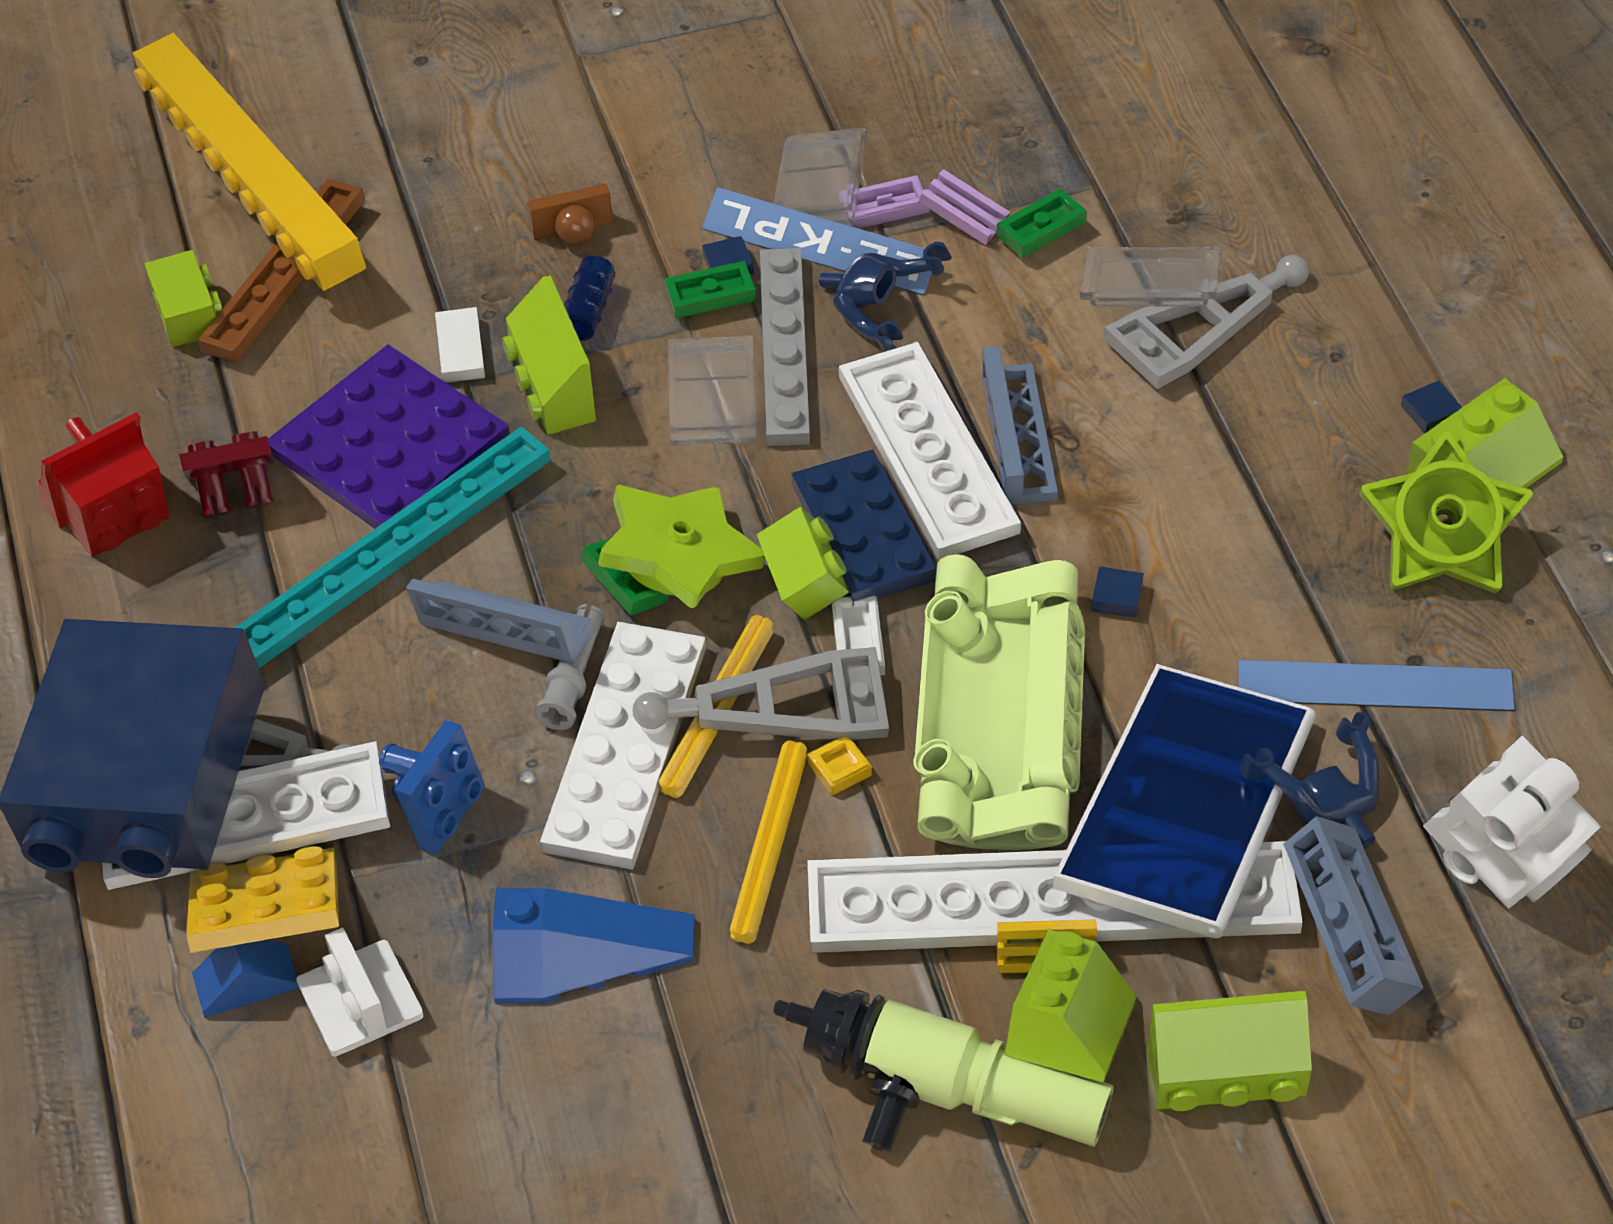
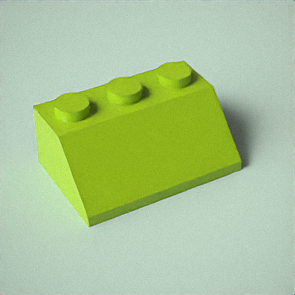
M551 275L542 277L506 317L508 336L502 337V343L508 361L515 360L518 365L514 366L520 390L528 389L530 395L527 396V403L533 420L541 419L546 434L550 435L595 422L596 415L590 363Z
M1504 378L1412 443L1407 474L1416 471L1444 431H1449L1474 467L1482 471L1486 476L1524 488L1529 487L1561 464L1563 455L1538 403Z
M1048 929L1013 1004L1004 1056L1100 1082L1105 1081L1135 1006L1137 996L1096 941L1084 939L1074 932H1057Z
M1306 991L1153 1004L1147 1061L1156 1110L1171 1108L1175 1111H1188L1197 1106L1212 1104L1234 1107L1243 1105L1248 1101L1272 1099L1277 1102H1287L1299 1096H1307L1312 1065Z

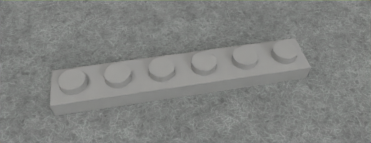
M801 248L760 249L767 446L810 445Z

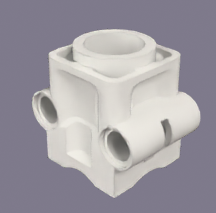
M1523 735L1502 754L1500 761H1493L1467 787L1450 801L1449 807L1442 808L1423 825L1429 834L1445 849L1443 854L1444 862L1454 876L1468 884H1474L1480 879L1508 909L1524 896H1527L1532 903L1557 884L1590 853L1592 849L1587 845L1586 841L1601 826L1573 797L1579 790V781L1572 769L1558 759H1545Z

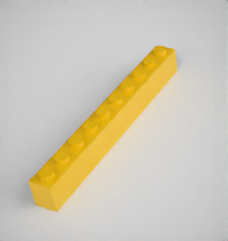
M174 32L132 53L137 65V69L133 70V74L140 88L144 92L150 91L154 103L161 112L167 110L173 126L177 131H185L191 147L196 152L199 150L203 152L209 168L213 172L220 171L228 190L231 193L236 191L239 193L240 200L246 211L250 215L253 213L257 214L260 225L268 236L273 234L276 236L278 245L287 258L291 256L295 258L297 267L306 280L312 278L325 291L367 269L358 238Z

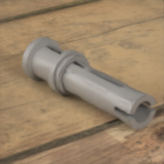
M580 605L575 615L585 617L588 605ZM591 606L588 618L592 620L595 632L574 664L560 660L558 667L547 674L545 680L547 691L544 699L537 703L534 714L542 725L550 729L566 730L574 725L576 719L574 708L577 700L584 696L587 686L583 675L599 629L605 618L602 610L596 606Z

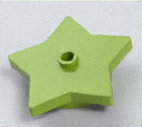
M1444 431L1414 473L1365 484L1361 487L1359 495L1392 536L1390 588L1392 590L1445 574L1492 593H1497L1502 588L1500 535L1528 503L1533 492L1530 489L1486 476L1482 471L1474 467L1449 431ZM1447 515L1452 520V525L1442 523L1437 516Z
M623 485L616 486L613 502L621 528L601 549L599 566L629 572L644 586L663 594L676 596L690 608H695L705 593L715 588L721 582L723 576L763 568L765 555L762 548L727 523L719 488L711 487L674 497H667Z

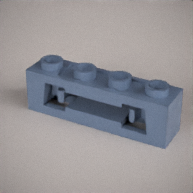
M1316 816L1283 845L1349 1005L1389 1016L1424 989L1356 829ZM1310 871L1320 874L1315 880L1320 887L1316 888ZM1352 952L1355 961L1351 960L1349 966L1345 957ZM1351 968L1362 971L1365 975L1358 981H1355Z

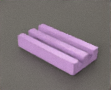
M944 169L939 173L937 180L934 178L929 188H925L919 198V203L984 245L996 234L997 223L1010 215V211ZM937 194L946 199L947 201H949L950 203H952L953 205H955L956 207L952 206L951 204L937 196ZM970 215L978 221H980L981 223H983L984 225L988 226L989 228L983 226L982 224L971 218Z
M917 175L840 193V205L842 209L845 208V216L849 219V225L858 229L930 213L929 208L919 203L920 195L924 189Z

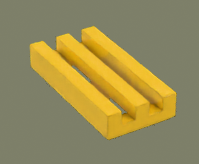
M1096 919L997 922L998 973L1029 972L1048 929L1057 932L1070 931L1085 937V939L1096 941ZM1010 939H1037L1036 942L1007 943V940Z

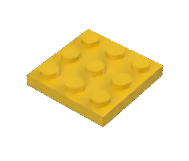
M316 846L305 847L293 855L275 858L272 855H259L249 859L246 863L229 866L223 863H212L209 865L208 870L199 869L198 871L190 872L186 934L190 953L339 927L337 862L334 847L327 849Z

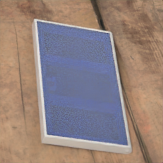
M1156 664L1054 874L1053 889L1211 938H1221L1284 793L1267 777L1261 782L1256 783L1244 779L1239 772L1240 763L1244 754H1249L1255 760L1260 748H1268L1274 755L1273 762L1289 774H1292L1316 718L1315 711L1306 706Z

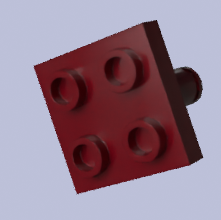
M257 431L245 432L232 436V443L215 446L212 440L188 445V452L179 454L182 470L187 480H196L203 518L215 516L212 498L216 500L219 515L231 512L222 474L239 471L247 509L259 507L255 489H259L263 506L274 503L265 465L274 463L267 436L258 437Z

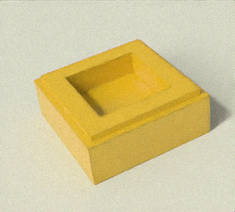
M850 737L838 738L807 754L808 765L832 796L872 776L871 764Z

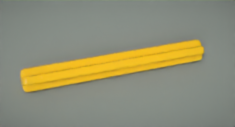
M759 614L751 617L715 681L753 670L774 633L771 619L763 618ZM738 696L712 702L713 709L730 710ZM698 716L694 717L659 779V790L664 795H670L673 798L683 795L719 729L699 728Z
M789 740L782 745L730 926V936L735 942L751 944L756 940L807 759V747L802 742L795 743Z

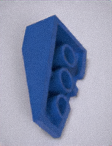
M496 888L493 918L495 1003H547L560 999V993L584 986H588L589 990L605 986L604 981L630 973L639 977L692 962L694 956L695 914L547 888Z

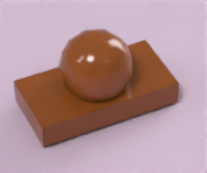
M607 183L527 201L530 228L534 240L558 235L562 241L568 244L580 245L588 241L594 234L595 226L613 222L611 197Z

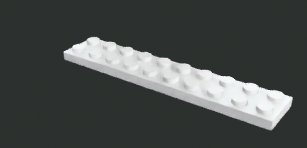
M1286 841L1262 842L1222 936L1301 933L1303 922L1295 871L1283 845ZM1231 843V844H1232V845H1236V846H1240L1241 843ZM1166 846L1106 848L1092 850L1081 875L1210 914L1231 866ZM1066 850L807 860L811 953L996 946L997 922L1096 919V941L1208 936L1053 889L1054 874ZM1010 939L1007 940V943L1036 942L1037 939Z

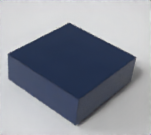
M742 236L702 245L703 257L708 269L745 261L750 275L754 274L753 262Z
M1439 380L1403 395L1401 402L1402 408L1424 433L1462 408Z
M1099 566L1091 611L1136 618L1144 573Z

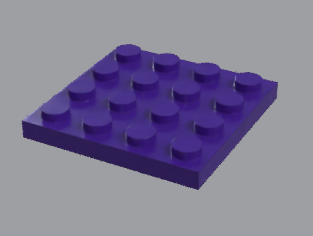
M387 344L269 437L268 440L272 456L376 529L510 435L507 423Z

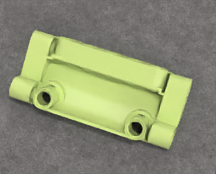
M948 555L941 558L937 563L935 596L929 601L925 609L916 747L913 760L915 769L921 775L917 828L923 836L963 847L1013 851L1052 847L1062 844L1067 840L1070 793L1078 790L1080 781L1085 625L1077 605L1078 570L1073 564L1067 561L1053 560L985 577L977 564L971 558L964 555Z

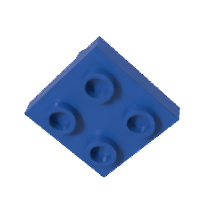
M445 720L422 752L409 750L394 743H388L380 753L379 765L382 767L381 770L388 774L398 775L393 783L392 795L395 797L394 800L401 804L420 850L436 855L445 841L454 834L459 821L469 807L479 799L485 786L462 725Z

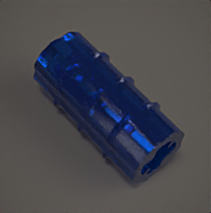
M587 256L582 259L577 272L573 276L574 281L568 290L567 300L564 302V307L579 340L583 341L593 337L597 325L602 320L601 314L607 306L606 300L612 292L611 287L616 276L614 265L601 256Z

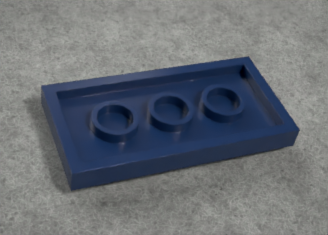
M873 449L791 473L792 486L804 510L814 519L821 517L832 532L833 540L829 544L832 550L840 556L846 567L847 572L842 576L849 593H847V596L851 598L852 606H854L855 601L871 596L881 598L936 581L937 568Z

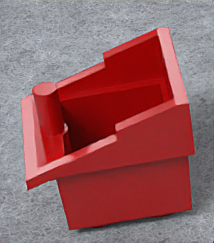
M137 412L95 434L90 432L80 417H74L67 422L66 429L76 443L41 460V479L38 480L39 500L59 529L67 525L91 557L117 548L123 541L144 530H151L157 527L163 520L170 517L160 469L144 444L140 427L141 417Z

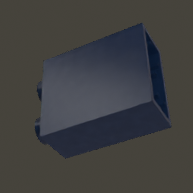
M64 619L0 794V809L21 847L23 856L29 862L42 869L54 872L71 871L78 866L79 861L118 864L122 869L133 875L144 878L164 877L170 873L171 868L208 870L265 688V683L243 628Z

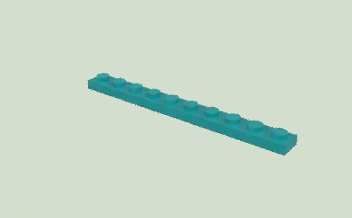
M523 427L518 428L234 627L244 629L258 668L265 665L551 461L550 449Z

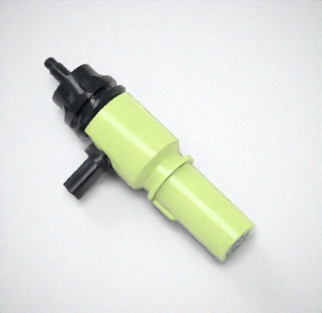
M824 988L814 1008L782 1000L776 1001L773 1013L775 1015L785 1018L788 1022L807 1028L804 1051L823 1057L833 1071L842 1074L847 1070L848 1066H851L850 1078L858 1080L867 1072H869L868 1077L874 1079L869 1091L878 1098L862 1139L863 1143L871 1145L874 1149L891 1151L906 1108H917L920 1100L948 1110H952L964 1103L972 1106V1113L1010 1126L1021 1122L1095 1147L1110 1106L1114 1085L1004 1056L1003 1041L996 1039L992 1045L982 1041L978 1030L974 1027L892 1000L886 1002L885 998L878 994L870 1004V994L861 990L840 994Z

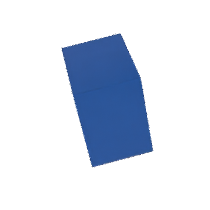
M271 940L216 948L192 972L204 1018L299 989L296 980L297 975L287 944Z

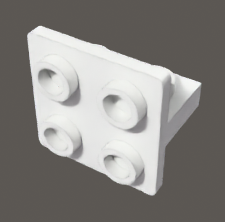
M342 927L325 935L329 955L322 957L324 965L299 975L296 979L331 1055L334 1057L423 1018L422 1008L387 940L378 941L355 951Z

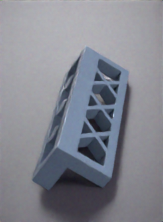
M999 346L982 347V382L1002 490L1011 505L1058 500V489L1033 363L1003 366ZM1025 379L1026 386L1018 394L1007 389V380ZM1017 408L1032 415V418L1024 426L1013 420L1012 412ZM1023 440L1039 448L1030 458L1019 452L1018 445ZM1031 472L1045 480L1046 486L1023 488L1024 477Z
M412 579L406 587L421 625L573 664L595 632L591 618L442 581L433 584Z

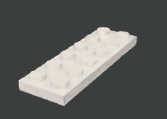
M918 342L839 366V379L938 560L948 555L960 554L1020 534L1021 522Z
M617 622L540 840L542 853L634 869L659 793V779L669 763L683 717L670 718L657 729H646L635 721L632 712L633 704L640 695L647 692L659 693L666 700L690 698L706 651L705 637Z
M377 742L239 771L210 864H228L251 859L259 855H269L390 828L383 771L381 770L382 767L379 765L380 750ZM102 863L103 880L108 890L199 870L171 868L170 873L164 877L144 878L125 871L118 864Z

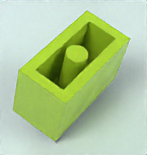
M193 249L144 263L151 291L171 347L174 348L198 341L222 310L217 292H208V289L213 288L207 265H198Z
M800 506L756 534L781 600L802 619L806 620L849 593L842 576L847 572L846 567L840 556L832 550L829 542L833 540V535L821 517L814 519Z

